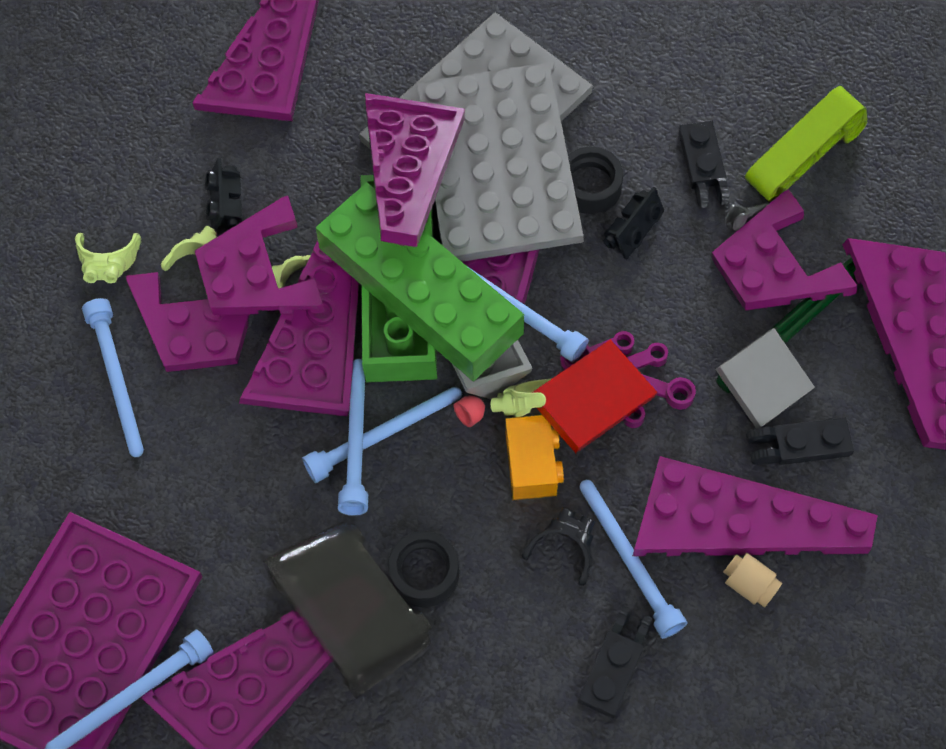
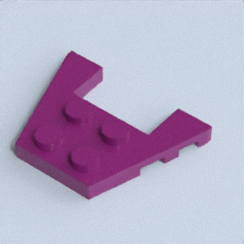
M789 189L781 193L712 252V261L745 311L788 305L791 303V300L810 297L812 301L823 300L826 295L843 293V297L856 294L857 284L841 262L811 276H807L776 232L804 219V210Z
M288 196L280 198L195 250L213 315L259 314V310H279L280 314H293L294 310H310L311 313L325 312L315 278L283 288H278L263 238L298 228Z
M158 272L126 276L127 283L166 372L238 364L249 326L248 319L250 314L213 315L208 299L161 304V284Z

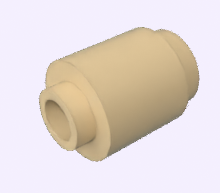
M746 553L743 559L736 554L723 572L729 577L725 582L726 585L752 604L759 603L764 608L782 585V582L775 578L776 573L748 553Z

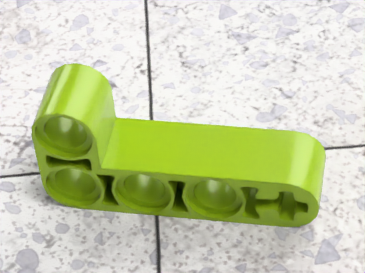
M842 86L834 88L751 166L745 175V180L766 200L772 202L791 187L839 140L842 139L845 143L854 140L867 125V109Z

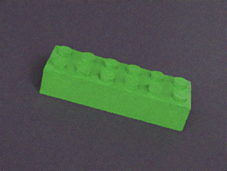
M361 175V187L367 182L375 188L373 175ZM433 206L424 230L432 237ZM362 286V366L366 382L436 380L437 350Z
M366 182L315 227L320 250L473 382L524 334V314L425 230H423L417 247L381 241L375 188Z

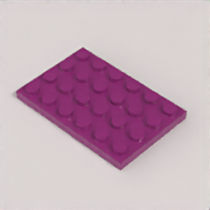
M69 512L0 627V740L17 749H45L48 742L150 672L203 577L201 572ZM132 703L68 749H107Z

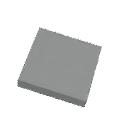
M775 328L767 331L716 368V371L756 429L764 426L815 388Z

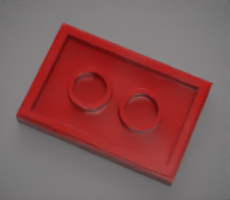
M611 339L531 392H540L545 395V405L537 409L575 453L651 401L658 393Z

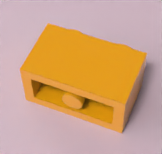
M543 415L505 418V435L513 500L557 496L558 483H564L562 461H555L554 449L560 448L558 432L551 427V424Z

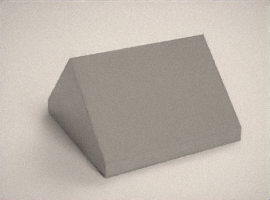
M518 340L474 382L453 365L466 393L488 399L495 398L498 393H502L506 388L528 375L533 369Z

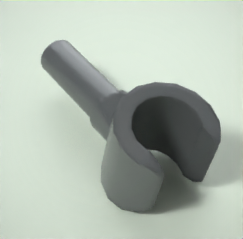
M765 202L748 208L733 204L730 206L724 222L734 223L732 229L738 231L746 224L748 218L758 214L769 203Z

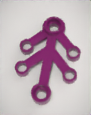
M620 331L615 334L614 338H611L624 355L632 352L635 340L631 333ZM619 340H627L630 345L622 347L617 342ZM607 341L592 347L587 345L579 358L582 359ZM656 342L652 343L647 350L627 358L637 369L647 365L660 367L667 361L668 349L664 344ZM659 351L663 354V357L654 358L651 353ZM563 356L560 357V364L563 370L573 365L572 362ZM643 375L658 392L656 395L666 398L667 403L672 408L683 410L692 405L696 389L689 379L679 377L666 383ZM682 393L686 399L683 401L677 400L673 395ZM643 407L635 411L640 415L639 419L632 420L627 417L623 420L624 424L630 428L640 427L645 418Z

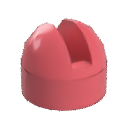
M468 395L454 404V411L465 426L472 427L483 418L485 404L479 397Z

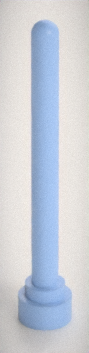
M475 272L524 314L525 323L557 343L556 348L560 350L561 356L572 363L579 359L588 345V338L578 331H563Z
M103 298L94 299L82 306L84 319L96 331L129 453L133 457H139L143 454L144 449L109 328L111 318L113 317L112 308L109 300Z
M355 359L353 361L349 410L347 481L338 494V510L350 516L362 515L368 510V493L365 491V487L361 485L365 375L362 359Z
M451 387L363 433V450L458 401L462 397L461 389ZM348 442L327 453L324 450L319 453L313 451L302 457L304 466L314 483L329 477L328 472L334 470L333 466L347 459Z
M587 479L583 480L579 486L580 491L655 612L653 614L655 620L653 625L662 639L676 634L688 623L680 609H675L672 604L668 605L639 557L633 556V547L593 482Z
M199 630L190 633L183 638V644L179 646L180 651L48 742L45 749H68L188 663L193 665L196 662L201 664L206 661L208 657L214 655L208 640Z

